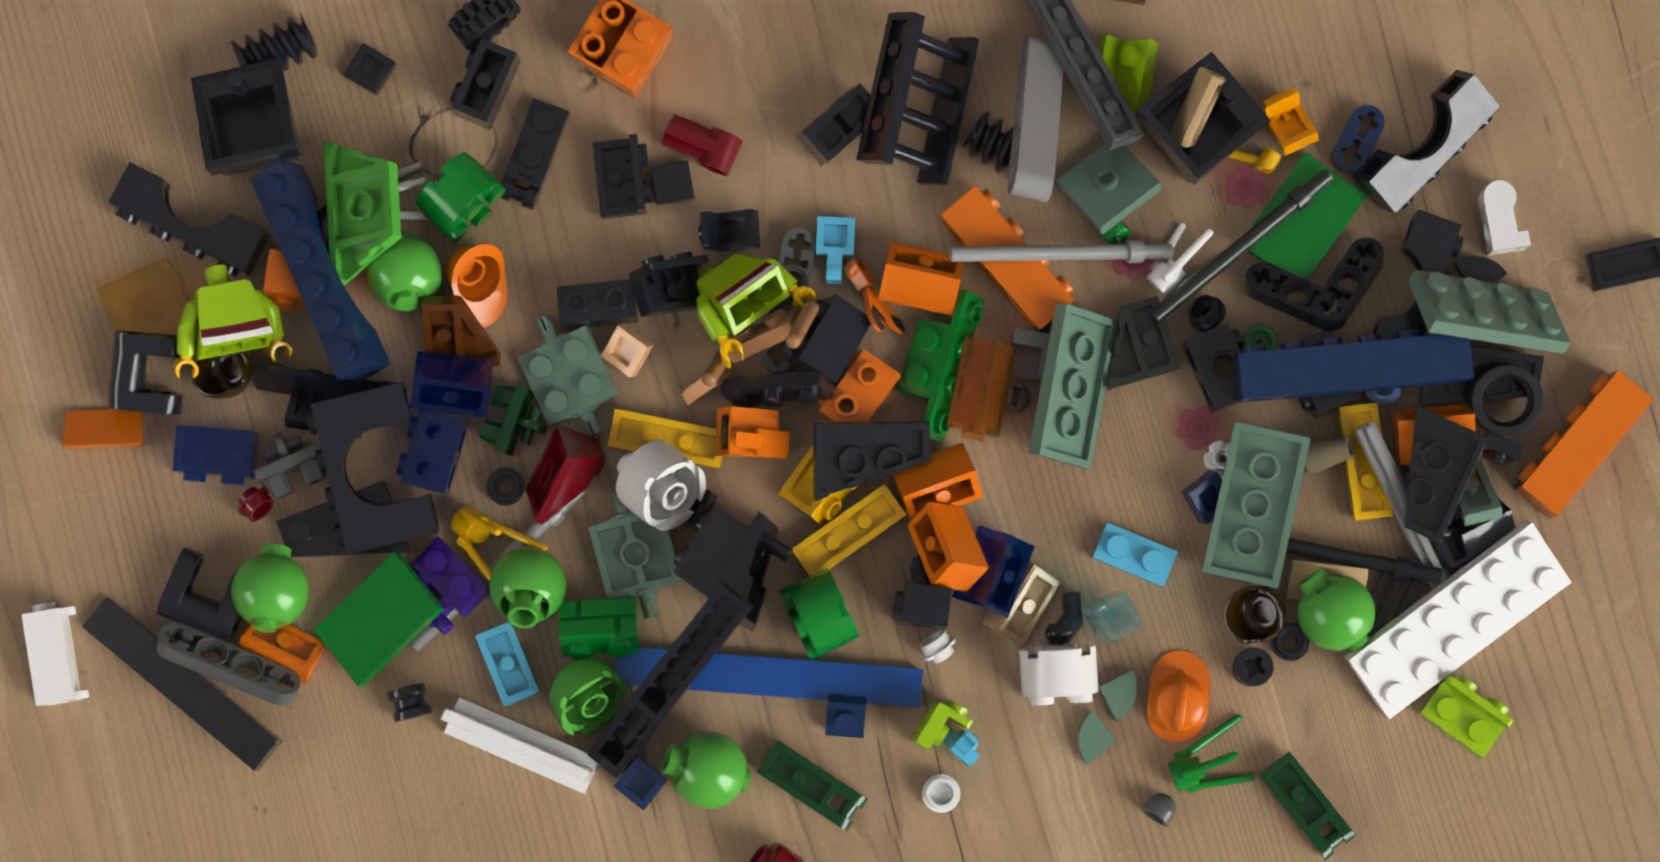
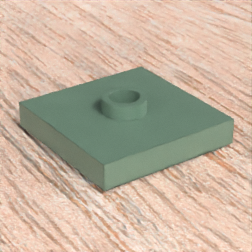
M1105 143L1056 180L1058 187L1102 235L1162 190L1160 182L1125 145L1108 150Z

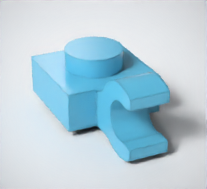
M817 216L816 256L827 257L826 285H841L842 257L854 258L855 218Z
M951 729L942 741L949 748V751L968 767L980 757L975 751L979 746L978 742L980 739L970 729L967 731L962 729L958 734Z

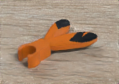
M853 258L844 265V272L852 281L857 292H863L866 313L874 329L881 332L887 324L897 334L902 335L905 333V328L900 318L885 301L878 299L879 294L872 288L876 285V282L865 260L862 258L857 262Z

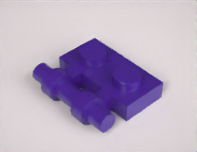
M439 537L411 563L420 572L418 577L429 589L433 586L443 596L438 602L444 610L428 625L429 627H436L443 635L449 633L454 627V623L447 617L454 609L466 618L490 593L489 587Z

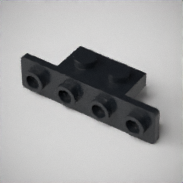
M256 363L254 369L255 383L258 390L291 395L285 415V427L308 431L310 430L306 413L312 412L310 404L396 384L392 381L364 380L360 383L337 379L336 375L323 373L316 369L301 370L288 368L278 363Z

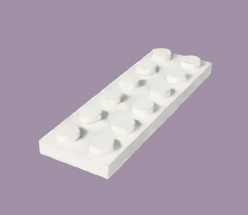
M1525 520L1369 637L1368 642L1353 652H1349L1344 658L1383 715L1391 719L1572 582L1534 524Z

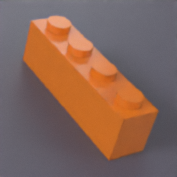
M976 185L940 215L939 221L961 246L1027 245L1021 239L1025 234L1020 226L1012 218L1006 221L997 211L1000 205L987 189L981 192ZM975 261L1034 331L1042 332L1053 322L1056 303L1073 305L1075 301L1071 297L1074 290L1061 275L1055 278L1046 268L1050 264L1049 261Z
M1619 370L1609 374V376L1602 373L1589 388L1593 395L1585 405L1578 402L1565 417V420L1569 422L1560 434L1554 431L1541 446V449L1545 451L1536 463L1530 460L1517 475L1521 482L1514 490L1549 519L1560 514L1654 400Z

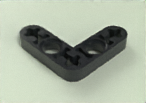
M1369 237L1355 240L1323 287L1265 262L1256 263L1245 274L1246 292L1254 300L1321 330H1338L1345 325L1380 272L1384 258L1383 246L1377 240ZM1368 253L1372 254L1373 257H1367L1363 262L1362 270L1358 268L1360 256L1365 257ZM1264 278L1269 279V283L1263 282L1261 285L1256 284V281L1261 282ZM1345 278H1351L1356 280L1359 285L1353 290H1345L1339 287L1338 282ZM1292 291H1301L1307 297L1302 302L1294 303L1287 300L1286 295ZM1334 298L1338 300L1337 313L1323 314L1324 311L1328 312L1334 305Z

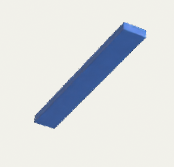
M639 647V652H630L628 656L616 658L615 671L627 685L640 686L668 649ZM716 653L688 690L828 701V694L867 697L866 704L920 708L923 669Z

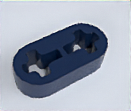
M1363 105L1357 108L1350 116L1331 155L1332 164L1340 173L1346 175L1354 174L1368 160L1385 124L1384 116L1377 107ZM1368 114L1373 117L1371 123L1376 126V129L1369 128L1362 138L1357 135L1361 128V122L1357 120V117L1363 119ZM1354 142L1359 145L1354 155L1359 159V162L1352 161L1350 165H1346L1343 163L1344 156L1340 154V150L1346 152Z

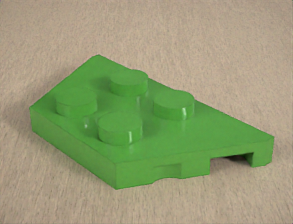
M325 142L324 162L329 257L341 282L345 286L401 238L397 164L391 161L348 149L331 142Z

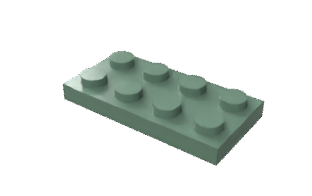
M1414 270L1408 280L1428 332L1565 354L1571 344L1549 292H1544L1540 289L1515 287L1506 283L1497 284L1479 281L1471 277L1461 278L1444 275L1440 272Z
M1056 303L1028 454L1077 468L1091 469L1118 320L1070 304Z
M1235 422L1202 572L1278 588L1311 438Z

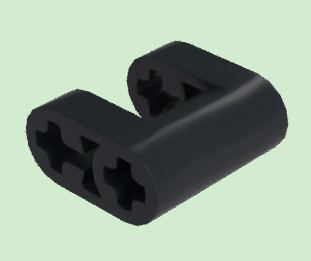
M116 330L114 332L108 407L147 413L181 414L183 394L145 389L148 355L181 357V355L177 354V335Z
M184 547L177 558L157 608V614L229 643L233 639L242 619L233 604L231 596V586L235 573L230 580L222 602L193 592L192 588L200 572L204 554Z

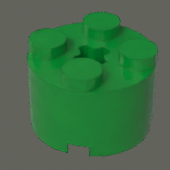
M466 152L458 154L439 170L443 174L435 183L430 179L415 201V206L453 244L464 237L469 230V226L472 224L480 227L492 214L489 206L499 200L506 191V188Z
M828 568L778 590L810 660L859 637L850 613H848L844 599Z

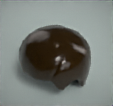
M247 351L201 359L196 363L199 370L198 375L192 378L193 385L204 396L215 399L236 397L245 390L251 380L253 362Z
M1253 585L1234 592L1225 603L1223 620L1228 633L1243 644L1267 642L1275 638L1284 628L1287 610L1279 594L1267 586Z

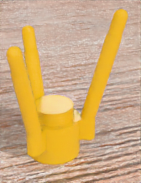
M470 506L461 508L454 515L451 522L452 531L459 535L456 544L468 553L489 581L492 571L472 545L473 543L481 544L485 542L491 533L496 536L502 533L530 547L539 548L544 551L548 550L547 545L502 525L487 515H482Z

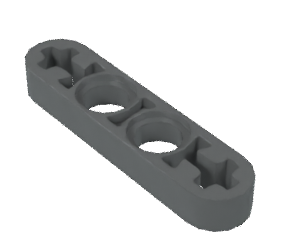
M804 228L789 230L783 238L778 261L788 272L799 274L805 287H809L816 251L814 235ZM797 236L804 237V243L810 245L809 250H802L800 264L808 263L807 269L797 265H783L785 259L793 261L794 248L788 246L789 241L795 242ZM790 295L772 308L768 315L781 308L792 309L793 297ZM784 341L783 354L790 358L793 352L789 350ZM776 344L761 351V362L768 372L785 373L792 367V365L787 363L788 361H781L780 367L773 366V361L767 357V353L774 352Z
M169 622L160 628L155 646L159 655L166 660L275 705H288L296 699L301 681L298 674L292 669L183 623ZM173 638L179 640L176 645L170 643ZM191 645L195 646L193 653L189 652ZM203 651H213L218 654L220 660L217 662L206 661L201 657L200 653ZM249 666L255 671L256 675L252 677L242 676L237 672L236 667ZM263 675L268 676L265 683L261 682ZM280 683L287 685L284 687V689H279L278 687H276Z

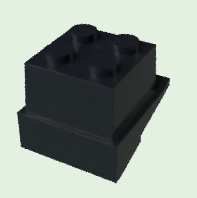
M1212 51L1144 103L1135 114L1147 136L1188 183L1192 182L1193 185L1198 183L1271 122L1268 116ZM1205 67L1224 76L1226 81L1196 145L1185 148L1180 146L1171 137L1169 132L1198 69Z
M281 58L191 78L206 170L212 176L218 174L229 176L268 167L279 159L288 162L300 159L302 152Z
M715 507L711 514L707 512L699 520L695 528V532L698 534L691 545L683 546L674 560L676 568L673 573L708 597V599L722 582L726 583L753 606L740 623L753 632L767 589L762 585L771 555L773 554L786 562L793 549L776 539L779 528L761 512L758 511L756 518L749 527Z

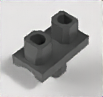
M281 432L273 435L276 446L264 450V454L268 461L279 456L282 459L253 471L257 481L265 484L275 500L295 492L287 474L298 469L301 470L307 485L315 484L327 478L326 472H320L315 451L320 450L321 446L315 443L292 454L291 451L303 446L299 435L286 441Z

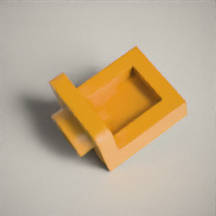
M1295 87L1284 92H1277L1262 102L1263 112L1271 120L1266 127L1284 156L1319 141L1318 131L1301 106L1300 95Z

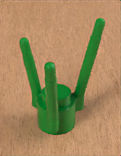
M1241 715L1233 716L1188 748L1174 753L1176 760L1167 764L1178 792L1188 789V792L1192 793L1204 788L1238 784L1255 779V775L1250 773L1200 780L1206 777L1204 771L1237 759L1239 755L1235 751L1200 763L1198 756L1190 758L1191 755L1240 722L1242 719Z

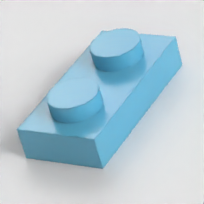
M1107 522L1092 559L1157 586L1164 587L1178 551Z
M510 621L475 635L504 707L540 693L518 635Z

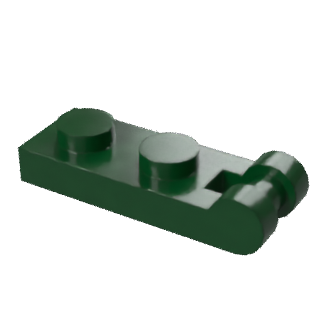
M777 740L757 773L846 832L853 823L850 819L857 808L862 809L868 800L779 740ZM836 792L845 798L838 811L828 806Z
M1287 751L1258 774L1263 783L1325 861L1334 854L1333 849L1343 841L1347 844L1356 837L1348 824L1290 751ZM1328 821L1332 825L1333 830L1323 837L1317 829Z

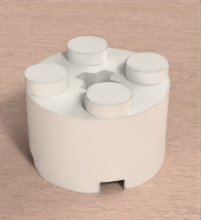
M657 439L641 446L632 454H625L617 464L619 475L616 483V492L619 501L646 524L656 527L658 530L666 531L683 524L694 513L690 508L696 498L701 502L704 496L706 478L703 470L664 439Z
M1077 643L1033 646L1034 654H1028V650L1025 647L1020 648L1021 696L1028 697L1031 705L1054 704V697H1067L1070 703L1092 702L1093 693L1099 692L1096 645L1086 644L1087 651L1077 648Z

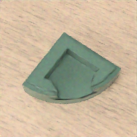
M1134 670L1098 687L1115 721L1124 717L1135 702L1137 679Z
M1091 711L1083 720L1078 736L1080 755L1085 764L1088 765L1117 741L1094 711Z

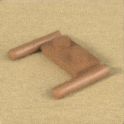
M808 301L804 304L802 310L798 306L786 312L783 308L778 309L766 316L764 322L755 326L750 324L735 336L732 335L733 339L738 340L742 344L744 359L784 340L789 348L795 349L800 346L818 313L819 307L814 301ZM720 347L702 376V382L705 386H714L725 369L721 362ZM735 352L727 354L733 364L741 360L740 356Z

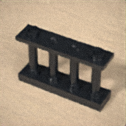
M892 12L888 14L856 160L865 164L892 165L895 158L920 168L917 178L918 184L947 185L973 66L976 60L979 39L975 37L948 38V43L922 33L925 16L916 12ZM918 48L944 58L940 79L914 70ZM910 84L936 94L931 116L905 106ZM902 121L928 131L923 153L897 143Z

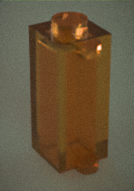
M965 337L947 427L961 431L960 438L983 442L984 436L999 438L1017 348L998 341Z

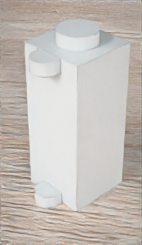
M55 602L33 605L32 613L21 615L35 705L50 706L90 698L89 690L81 691L69 620V616L76 615L75 606L56 608Z

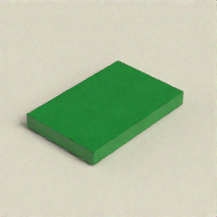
M1305 152L1252 227L1287 200V194L1296 186H1304L1323 169H1326L1332 175L1334 181L1312 198L1313 203L1302 212L1297 210L1249 249L1248 252L1262 262L1272 264L1308 280L1367 195Z
M393 552L314 631L356 685L365 687L444 608L403 556L398 552Z

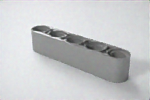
M1032 36L1025 38L1020 54L1008 194L1047 202L1052 192L1055 177L1064 69L1048 40Z

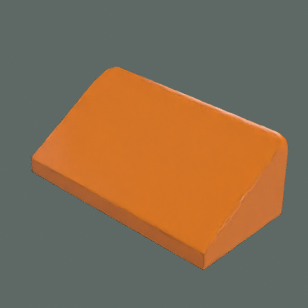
M118 409L66 411L63 447L67 449L144 447V412Z
M249 623L239 643V647L292 669L298 674L301 683L304 684L311 677L326 647L321 639L291 624L277 628L276 632L265 633L254 630L253 625Z

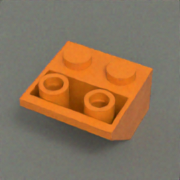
M599 0L567 53L600 79L635 99L674 35L671 25L628 0Z

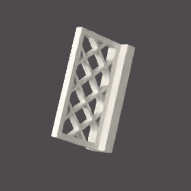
M460 697L454 710L445 709L441 720L448 722L444 731L445 734L583 794H586L598 766V763L589 757L587 752Z

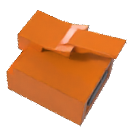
M735 406L717 408L715 456L758 460L789 458L790 432L779 431L780 411Z

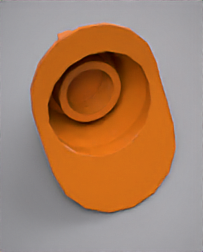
M465 243L457 244V250L450 256L446 264L445 275L447 283L452 289V296L461 295L482 327L486 328L497 321L503 314L507 304L508 290L503 254L496 246L488 243L471 246Z
M1185 650L1171 651L1161 656L1153 666L1146 707L1147 721L1152 731L1161 739L1170 742H1185L1195 737L1204 727L1208 715L1211 681L1210 672L1205 662L1196 654Z

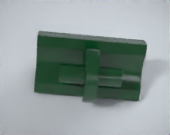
M516 384L515 388L497 385L491 404L508 410L505 420L501 424L486 419L479 437L495 446V449L499 452L513 457L522 428L524 429L519 442L527 445L531 444L534 432L545 434L547 426L538 423L542 411L541 408L531 406L526 419L534 396L532 390L520 384Z

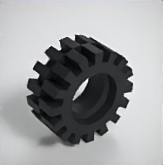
M471 0L469 3L466 2L462 9L454 14V17L449 20L448 27L466 50L471 51L473 47L478 48L482 38L491 41L493 36L499 35L503 28H507L511 24L510 21L516 19L517 14L521 10L515 0Z

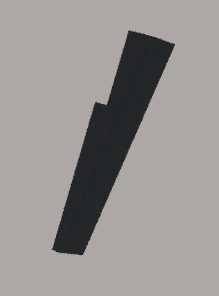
M722 582L636 689L623 709L587 752V755L613 777L617 778L635 758L753 606L726 583Z
M109 597L104 599L82 626L252 770L259 771L283 740L226 695V692L208 677L161 657L155 646L158 637Z

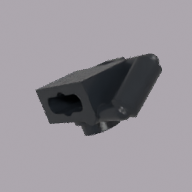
M1499 499L1502 506V518L1468 526L1464 525L1461 517L1455 519L1452 525L1448 526L1441 543L1434 540L1431 541L1443 568L1452 571L1472 561L1515 529L1512 510ZM1452 535L1455 537L1457 549L1463 554L1457 558L1447 540Z

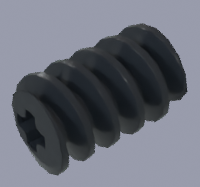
M300 12V24H297L290 16L286 17V30H283L276 22L272 23V36H269L262 28L258 29V42H255L248 34L244 35V48H241L234 40L230 41L240 66L281 58L283 70L286 71L289 69V57L298 65L303 63V51L312 59L316 58L317 47L302 13Z
M986 111L977 120L962 149L966 145L971 144L969 156L972 158L983 151L982 164L985 166L994 159H997L995 171L1000 173L1008 166L1010 167L1013 126L1005 133L1001 132L1003 120L1000 118L992 125H989L990 112Z

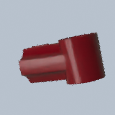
M676 114L669 121L661 142L663 146L693 158L702 167L723 176H728L743 143L740 138L727 131L714 127L709 129Z

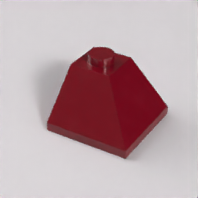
M558 424L556 425L526 487L536 523L543 525L586 490L593 476L597 477L601 473L605 463V455L603 454L599 439Z

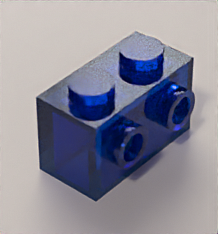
M417 351L410 408L486 418L492 385L493 361Z
M421 408L419 416L413 415V419L410 421L407 437L411 438L412 441L408 453L402 452L400 456L397 474L402 475L400 482L406 486L448 497L469 423L463 419Z
M177 425L172 471L183 474V481L206 483V476L221 477V484L244 486L245 479L255 480L256 477L253 471L256 470L259 434L249 430Z
M978 526L975 535L989 568L968 591L954 590L952 598L977 609L1008 618L1035 546L1010 534Z

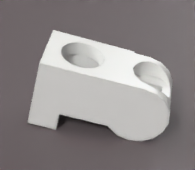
M1502 180L1491 182L1480 192L1478 197L1479 214L1487 256L1521 251L1531 245L1528 230L1520 232L1517 230L1513 208L1516 202V191L1510 183Z

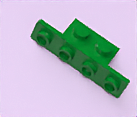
M960 290L950 325L918 318L897 390L905 395L928 400L923 421L930 422V440L941 444L951 428L952 411L956 397L959 396L962 390V376L966 362L972 355V342L977 325L983 316L984 299L968 290Z

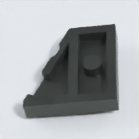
M1158 296L1120 307L1107 381L1108 390L1179 370V363L1165 319L1157 323L1150 314V311L1160 304Z

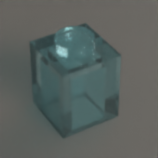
M1113 591L1082 609L1099 643L1112 644L1144 626L1126 591Z

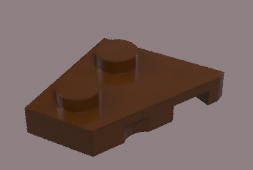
M461 295L422 296L421 309L427 367L500 366L501 352Z

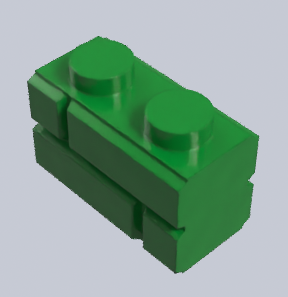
M636 596L563 601L559 607V640L562 657L569 656L572 659L579 660L590 658L592 655L608 654L612 657L621 658L628 656L630 652H639V623Z

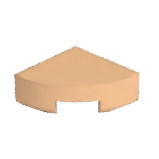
M725 367L714 386H705L701 377L686 388L681 395L689 406L719 389L721 383L727 377H731L732 374Z

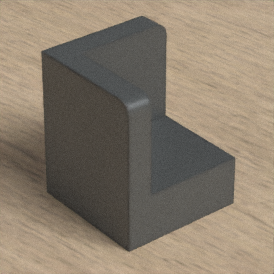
M1015 327L1005 372L1006 376L1041 383L1050 334Z

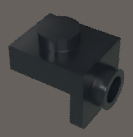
M746 209L723 213L701 212L698 235L704 250L726 253L760 248L758 210Z

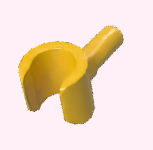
M1264 147L1259 157L1238 150L1228 157L1254 165L1258 171L1266 175L1273 173L1281 161L1280 154L1267 147Z

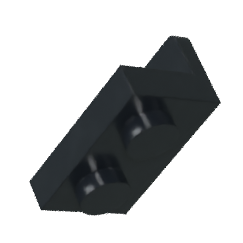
M631 134L627 139L592 142L601 219L647 214L646 204L653 203L650 180L643 181L642 166H648L646 143L639 144L637 134Z
M691 251L673 255L670 257V260H664L663 255H657L642 260V267L628 274L641 317L696 310V301L700 295L696 285L699 279L697 268L709 263L707 255L693 257Z

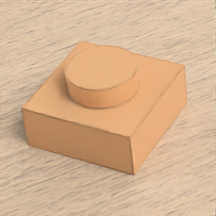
M623 323L617 326L601 356L631 378L638 374L654 344Z

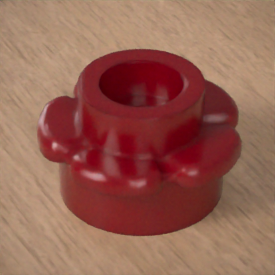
M251 487L247 489L239 498L240 506L238 513L247 517L251 522H256L265 517L274 505V500L268 495L269 491L267 488L262 487L258 490L256 487Z

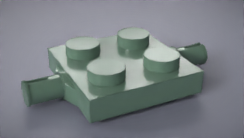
M545 315L542 319L539 318L535 321L544 342L535 350L518 357L522 370L539 407L542 409V414L548 427L556 426L568 419L580 418L587 435L591 437L596 436L595 434L599 435L603 431L593 412L603 402L618 396L617 388L589 327L584 325L568 334H557L550 315Z
M616 491L610 494L612 495L617 515L607 522L588 527L606 597H639L644 615L643 618H651L648 602L653 617L658 616L660 613L658 612L654 593L664 586L682 582V579L673 573L676 568L674 564L676 556L669 530H658L656 527L646 524L628 508L621 505Z

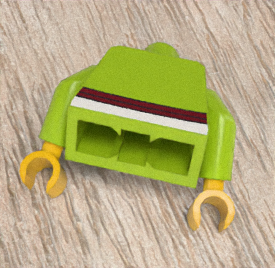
M735 254L717 267L713 265L704 267L700 273L696 284L700 293L696 301L698 318L712 341L720 344L721 362L727 368H731V361L727 355L730 352L737 353L740 359L744 360L742 344L736 339H729L728 335L730 333L735 336L790 295L793 297L792 308L798 306L800 310H802L804 302L816 301L814 290L805 286L798 287L796 285L798 281L773 258H752Z
M214 265L204 270L208 286L196 289L193 300L185 304L177 326V354L181 355V357L177 358L173 364V371L180 379V367L187 363L192 365V378L198 375V366L192 359V356L195 354L197 359L201 360L264 348L265 356L276 363L275 350L281 346L283 355L289 358L292 355V348L288 343L282 341L285 333L279 307L261 290L254 289L250 280L244 279L230 282L226 265Z

